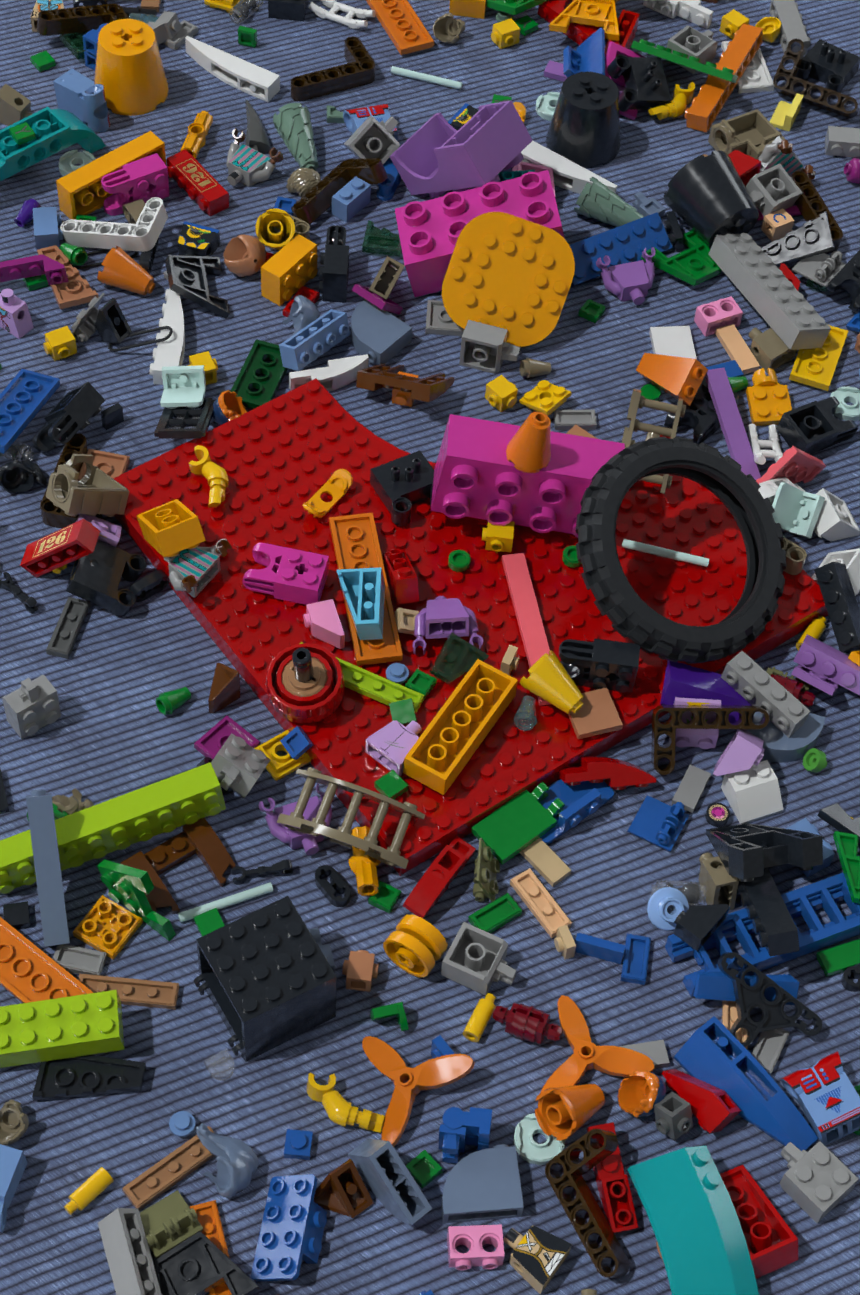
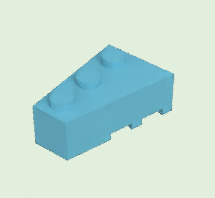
M382 568L337 570L340 586L359 639H383L385 581Z

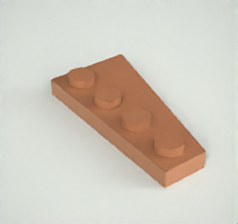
M57 245L37 249L38 255L43 254L65 266L69 282L50 285L60 309L89 303L95 296L99 298L98 293L90 288L87 280L79 275V271L70 264L69 259Z

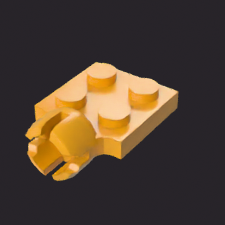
M764 368L755 371L752 377L753 386L746 389L751 421L756 426L778 425L783 413L792 410L788 386L778 383L776 372L771 368H767L768 376H766Z

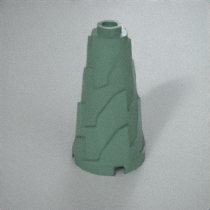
M301 103L286 104L279 108L280 113L278 115L275 112L273 116L274 126L300 168H309L316 171L319 164L313 139L314 133L310 112L307 106L302 107Z
M594 177L590 178L593 184L586 183L576 202L580 208L574 207V212L594 218L615 227L645 217L636 208L623 201L616 193Z

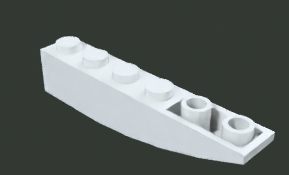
M185 37L186 53L200 66L223 82L266 102H269L280 91V75L194 38Z
M532 141L521 151L524 157L523 162L553 168L554 185L581 194L587 182L591 185L593 184L590 178L594 177L614 193L617 191V185L535 141Z
M170 288L166 289L165 301L167 303H163L162 316L164 317L160 318L159 327L169 326L173 329V333L167 340L156 343L158 346L153 349L154 363L150 364V375H153L154 384L163 385L162 367L182 366L185 352L184 317L180 295ZM161 330L160 333H157L156 340L166 337L170 330Z

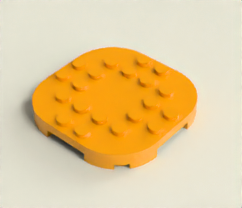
M504 212L481 214L469 221L458 236L442 284V300L445 310L450 318L463 329H465L468 320L508 329L506 342L512 345L523 347L536 344L553 331L559 320L574 277L575 260L573 252L567 241L558 232L548 227Z

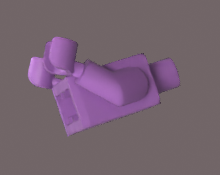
M646 248L643 250L642 257L646 260V263L641 260L607 268L611 261L608 255L604 256L605 264L602 263L601 258H598L596 266L602 269L601 276L605 289L616 295L620 301L633 300L635 305L642 304L645 301L648 289L652 287L655 277L654 263H652V258L656 253L655 248H651V255H647Z
M438 596L435 600H428L426 608H423L415 617L414 636L416 640L413 642V653L416 654L415 649L418 646L423 647V654L426 653V642L423 640L425 636L426 639L463 637L469 636V634L471 635L468 643L469 650L473 651V642H476L481 650L483 638L477 635L479 629L474 611L463 606L458 598L447 599L445 596Z
M319 783L316 785V792L320 794L321 799L318 800L317 796L309 798L303 813L305 820L312 821L313 818H316L325 792L322 793L319 790ZM268 798L270 803L269 809L264 807L262 801L259 802V809L262 812H266L265 818L274 837L283 843H288L291 849L303 847L306 855H314L319 851L317 843L324 840V836L318 835V837L295 832L277 823L280 814L290 815L291 812H294L297 802L275 808V801L272 798ZM331 806L325 819L326 826L328 827L332 818Z

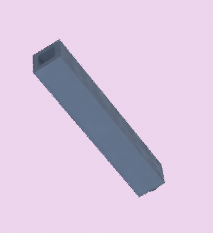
M46 789L30 791L31 795L26 796L44 946L70 943L52 795L51 793H46Z

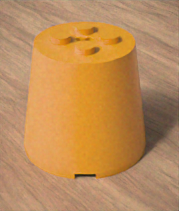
M120 19L112 21L105 25L98 35L94 82L104 86L107 108L112 109V113L126 116L146 114L155 110L156 106L161 102L164 103L168 96V83L155 33L148 24L139 20Z

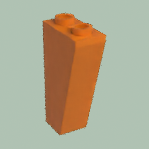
M644 353L636 371L652 384L676 399H683V403L690 406L708 369L697 359Z

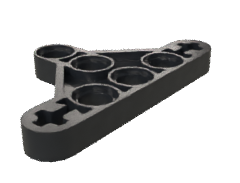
M726 952L720 956L718 966L721 972L733 982L738 1018L731 1027L730 1032L736 1038V1031L739 1028L746 1029L748 1037L744 1042H740L744 1047L749 1046L758 1033L762 1031L794 1027L800 1033L808 1036L817 1035L821 1031L822 1021L817 1014L735 952ZM734 958V965L743 969L740 972L734 968L727 969L728 963L726 959ZM750 971L756 975V982L752 986H748L744 980L745 974ZM770 986L776 991V997L772 1001L766 1000L764 996L765 989ZM788 1002H792L796 1007V1011L792 1016H787L784 1012V1006ZM754 1007H758L762 1012V1017L757 1022L750 1018V1011ZM802 1016L807 1020L813 1019L812 1025L814 1028L806 1029L807 1024L802 1020H798V1018Z

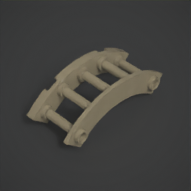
M633 388L627 414V420H630L629 428H624L621 443H625V448L635 444V440L631 438L632 433L637 432V430L670 437V439L675 438L679 417H684L686 405L683 404V399L679 398L677 405L645 399V396H641V390ZM646 407L675 413L672 429L639 422L636 419L638 408ZM661 474L663 476L651 475L640 480L661 484L660 493L665 494L666 488L670 489L673 476L669 474Z
M308 767L307 770L297 769L296 774L306 778L294 812H291L290 815L280 814L277 823L295 832L318 837V835L328 837L333 843L350 849L353 846L363 850L365 855L388 866L406 869L409 860L400 856L401 851L399 850L411 817L425 818V814L417 811L418 806L409 802H404L403 804L364 787L323 775L321 771L315 768ZM315 783L328 785L316 818H313L312 821L305 820L303 813ZM338 788L354 794L342 826L336 830L326 826L325 819ZM363 797L380 803L368 836H365L364 840L351 835V827ZM391 808L402 813V817L391 846L385 849L377 845V837L387 810Z

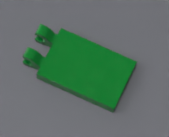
M544 782L540 783L532 793H529L528 790L520 793L472 827L471 832L478 840L479 838L483 839L487 847H490L493 856L502 865L556 826L557 820L555 818L563 811L562 808L565 804L559 798L554 800L547 809L539 803L548 797L547 791L549 787Z

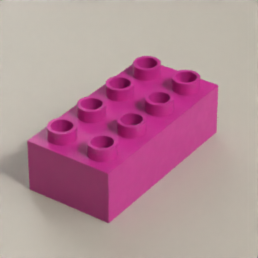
M549 170L527 172L521 177L501 182H488L482 187L462 192H449L439 198L423 202L414 201L403 207L395 208L404 265L414 296L419 297L442 291L443 280L460 232L469 221L487 212L508 213L548 227L558 232L564 238Z
M453 414L449 415L434 469L431 511L444 513L447 517L454 519L466 516L484 519L496 526H504L513 521L514 525L527 526L539 533L557 531L574 534L578 538V533H576L577 515L581 512L582 506L580 502L586 488L590 486L592 478L610 458L625 449V443L551 431V458L548 466L540 469L537 473H525L517 470L514 467L515 464L511 460L508 461L506 457L507 445L521 426Z

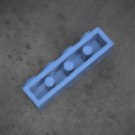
M330 309L281 343L279 348L283 367L293 371H300L323 353L329 351L337 343L342 342L343 339L350 335L347 313Z

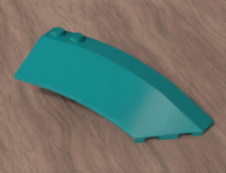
M706 1145L684 1147L630 1166L627 1169L657 1239L672 1295H759L750 1254L737 1213Z

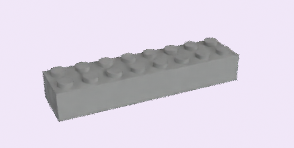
M746 233L716 235L709 256L790 350L822 348L831 328L824 318L814 310V307L793 286V283L784 276L783 272L762 251V248L754 242L752 237Z

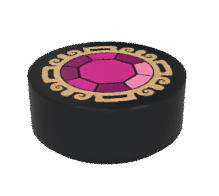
M722 803L710 804L705 814L707 822L714 827L726 825L730 817L728 807Z

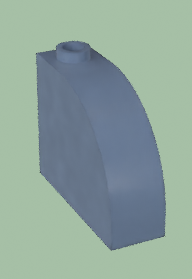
M366 299L354 309L351 317V341L360 355L368 354V362L374 365L387 363L411 342L412 327L389 312L381 310Z
M755 712L752 722H760L762 714ZM810 713L804 725L789 738L770 721L763 729H750L749 732L764 741L763 748L765 751L763 752L762 760L779 763L791 762L804 757L809 749L816 746L826 717Z
M367 1139L348 1153L349 1158L353 1161L356 1169L374 1195L400 1221L412 1225L432 1209L390 1141Z
M500 1144L493 1148L473 1152L461 1159L450 1171L444 1184L441 1214L443 1224L522 1217L524 1205L516 1146L509 1147L508 1145Z

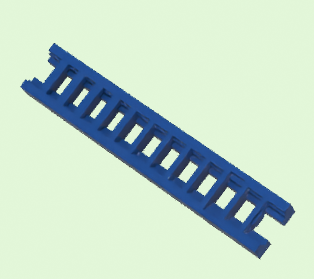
M844 872L781 895L792 919L803 916L810 929L801 933L795 924L798 930L800 951L770 957L766 947L757 949L750 937V934L755 933L753 920L748 918L747 907L728 914L725 921L698 952L675 934L669 935L665 949L672 962L694 955L698 966L702 969L684 976L683 983L690 996H694L697 973L721 972L718 964H712L706 950L716 947L720 956L723 953L732 952L728 942L738 939L745 954L740 956L758 970L763 971L860 935V904L852 903ZM845 900L852 914L843 917L836 905L837 902ZM824 908L831 922L822 925L815 910ZM734 958L726 959L728 963L727 969L734 968L737 971L743 969L734 965ZM750 971L747 972L745 975H754V973Z

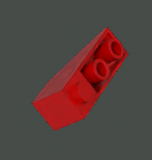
M391 549L389 552H383L392 594L397 605L419 602L418 577L405 550Z
M677 1069L665 1070L661 1073L666 1079L668 1087L676 1091L681 1098L691 1104V1110L698 1118L699 1125L709 1133L721 1131L741 1112L730 1096L718 1087Z

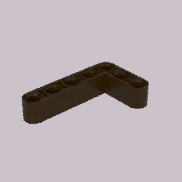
M117 4L44 10L38 14L37 32L44 36L89 32L92 29H99L101 24L120 19H129L123 8Z
M348 37L345 39L344 57L348 63L292 78L291 98L294 101L302 102L371 84L375 80V62L359 38Z
M792 39L788 43L774 76L773 84L775 90L782 95L794 99L797 94L794 92V89L797 86H802L804 88L803 91L798 93L804 95L802 102L846 118L855 117L859 111L856 99L795 77L805 55V47L802 40ZM793 47H801L799 52H792ZM788 63L794 64V67L790 70L785 69V65ZM780 80L787 81L783 87H779L777 84ZM814 92L821 94L817 99L811 98V95ZM832 98L838 100L835 105L828 104V101ZM849 104L855 106L852 111L845 110V107Z
M348 159L341 162L291 207L294 216L311 224L332 205V196L355 177L370 185L384 182L388 175L381 159Z
M803 171L793 172L791 178L802 191V194L795 202L806 222L809 220L813 221L826 211L835 250L825 252V254L837 251L843 237L841 228L808 175Z
M76 433L65 443L53 473H57L58 465L66 464L71 459L72 454H87V441L84 435ZM83 462L77 463L72 468L80 472ZM46 489L40 503L43 523L61 529L75 523L78 516L66 515L64 510L54 506L53 502L46 498ZM96 514V517L103 519L102 514Z
M657 706L652 713V766L662 775H667L673 771L675 767L676 729H763L769 723V715L767 711L759 706ZM662 711H668L670 714L666 722H659L658 715ZM686 711H691L693 713L692 720L687 723L682 722V714ZM710 711L715 712L716 719L711 723H707L705 715ZM738 712L739 719L735 723H730L728 720L730 713ZM755 712L762 713V719L758 723L752 722V715ZM667 734L669 742L666 745H659V736ZM663 757L668 758L669 763L667 767L659 768L657 766L659 759Z
M593 1129L552 1158L546 1164L545 1174L599 1274L603 1277L621 1278L629 1271V1260L582 1176L617 1149L618 1139L609 1130ZM603 1136L604 1144L600 1147L599 1140ZM581 1151H583L584 1154L582 1162H580L579 1155ZM561 1166H563L564 1173L562 1176H560L559 1169ZM575 1188L576 1198L573 1200L572 1191ZM586 1212H588L589 1214L588 1223H586L584 1219ZM599 1235L602 1237V1245L600 1247L597 1243ZM612 1259H614L615 1261L614 1271H612L610 1267Z

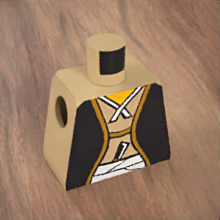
M531 1226L525 1236L511 1228L503 1239L504 1243L514 1249L510 1257V1265L540 1294L569 1255L572 1246L569 1242L536 1226Z

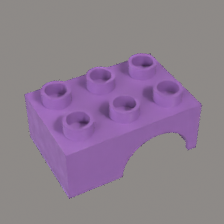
M512 101L479 106V111L459 130L453 128L441 113H436L389 157L411 195L428 193L430 198H436L448 190L462 192L470 190L472 187H482L488 182H500L498 174L503 169H510L519 164L524 158L521 151L533 141Z

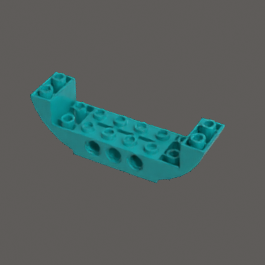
M46 107L0 130V181L75 143H78L91 154L106 146L102 139L73 113L63 109H50ZM27 122L34 131L36 139L18 145L10 135L9 128Z

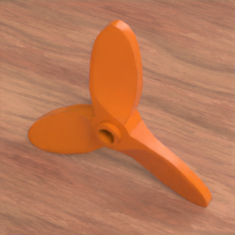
M561 995L558 1000L559 1021L564 1035L573 1050V1054L549 1077L541 1092L549 1088L575 1086L586 1071L591 1069L621 1077H629V1075L637 1070L654 1071L653 1061L642 1053L623 1047L596 1046L592 1043L587 1023L580 1009L571 998Z
M364 1037L362 1048L371 1063L384 1076L393 1081L395 1085L385 1114L381 1140L390 1141L394 1147L407 1126L416 1095L421 1090L437 1089L465 1077L473 1069L474 1060L465 1054H450L427 1060L414 1068H410L390 1045L376 1037Z

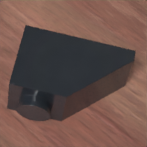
M112 298L99 310L95 327L103 342L120 344L132 331L116 299Z
M727 904L691 906L686 913L682 911L675 919L674 923L677 925L674 934L698 952L725 921L730 906Z

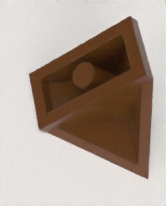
M222 663L216 664L208 699L209 713L212 714L240 698L239 672Z
M351 1159L330 1172L317 1188L314 1196V1202L320 1207L349 1216L352 1219L373 1204Z

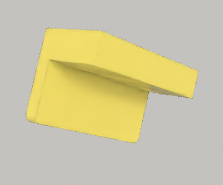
M797 93L792 104L780 101L770 123L776 128L789 132L800 111L804 95Z

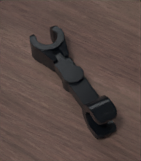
M4 572L3 575L6 580H0V588L10 591L15 598H18L24 604L29 613H34L38 610L36 606L37 601L32 596L28 597L20 587L14 584L10 574Z
M282 860L269 867L260 866L250 870L236 866L232 868L231 872L232 875L242 874L241 877L233 878L234 884L241 885L246 881V878L265 877L270 874L289 876L293 873L290 860Z

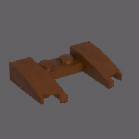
M382 363L357 371L356 387L372 391L382 387L388 389L398 387L403 392H411V399L431 402L448 390L454 383L455 377L445 379L444 373H438L421 379L398 374L399 371H404V365L391 368Z
M204 817L193 824L184 825L182 827L183 832L143 854L139 851L120 863L148 872L154 889L149 894L145 893L154 912H156L157 908L171 907L172 914L180 912V908L159 875L194 854H197L221 887L227 882L226 878L223 877L229 866L231 869L236 867L223 843Z

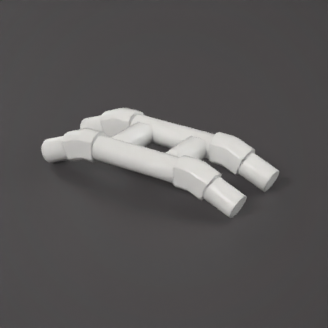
M320 0L325 6L331 8L329 12L313 2L308 7L320 18L344 24L352 29L368 26L367 20H354V16L368 18L375 17L376 15L375 10L357 9L335 0ZM340 10L346 12L347 15L343 17L336 13Z
M774 424L768 426L769 440H758L756 425H748V440L752 448L754 461L757 464H765L766 458H775L774 460L777 462L783 455L776 425ZM760 448H769L772 450H761Z

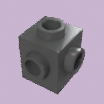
M671 1092L661 1102L654 1105L655 1125L660 1133L666 1134L675 1141L693 1128L691 1104L674 1092Z

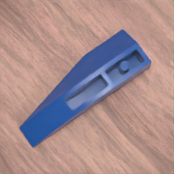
M715 1016L697 1029L675 1054L674 1059L690 1076L724 1090L741 1110L738 1114L739 1116L784 1146L791 1142L800 1151L803 1149L806 1151L819 1139L770 1074Z

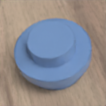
M393 663L387 667L386 678L401 685L408 679L409 670L405 665Z
M179 1111L173 1114L169 1121L170 1131L178 1137L190 1135L195 1129L193 1115L187 1111Z

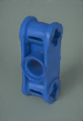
M390 157L383 165L388 178L384 182L377 184L379 187L376 196L382 201H388L393 198L401 181V176Z

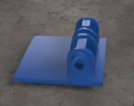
M647 795L627 832L671 852L690 815L685 813V806L681 802H676V804L670 806Z

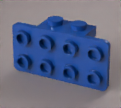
M599 28L577 47L576 51L569 45L563 50V73L567 78L579 72H596L605 75V31L603 28Z
M560 779L549 787L547 791L548 797L539 803L547 809L554 800L559 798L565 806L562 808L563 811L560 812L559 816L555 818L557 820L556 826L540 838L547 845L611 800L614 797V791L604 781L601 783L581 781L580 785L571 786Z
M313 1174L275 1176L271 1179L251 1272L253 1280L257 1282L296 1280L299 1276L302 1260L308 1264L318 1263L319 1253L322 1249L324 1227L327 1223V1211L314 1202L318 1179Z

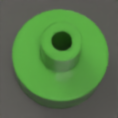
M816 748L809 749L803 757L804 768L814 773H818L826 768L825 753Z

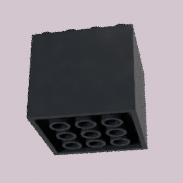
M289 896L196 939L200 975L194 979V984L196 987H199L198 991L201 995H204L206 990L231 1035L227 1042L232 1047L235 1056H238V1051H240L247 1062L336 1017L337 976Z

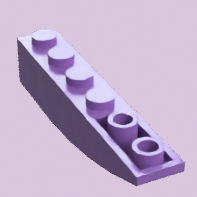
M806 635L793 661L860 695V667L849 660V656Z

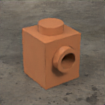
M365 950L350 951L349 960H344L342 975H346V989L371 992L372 978L377 979L379 964L374 963L375 954Z

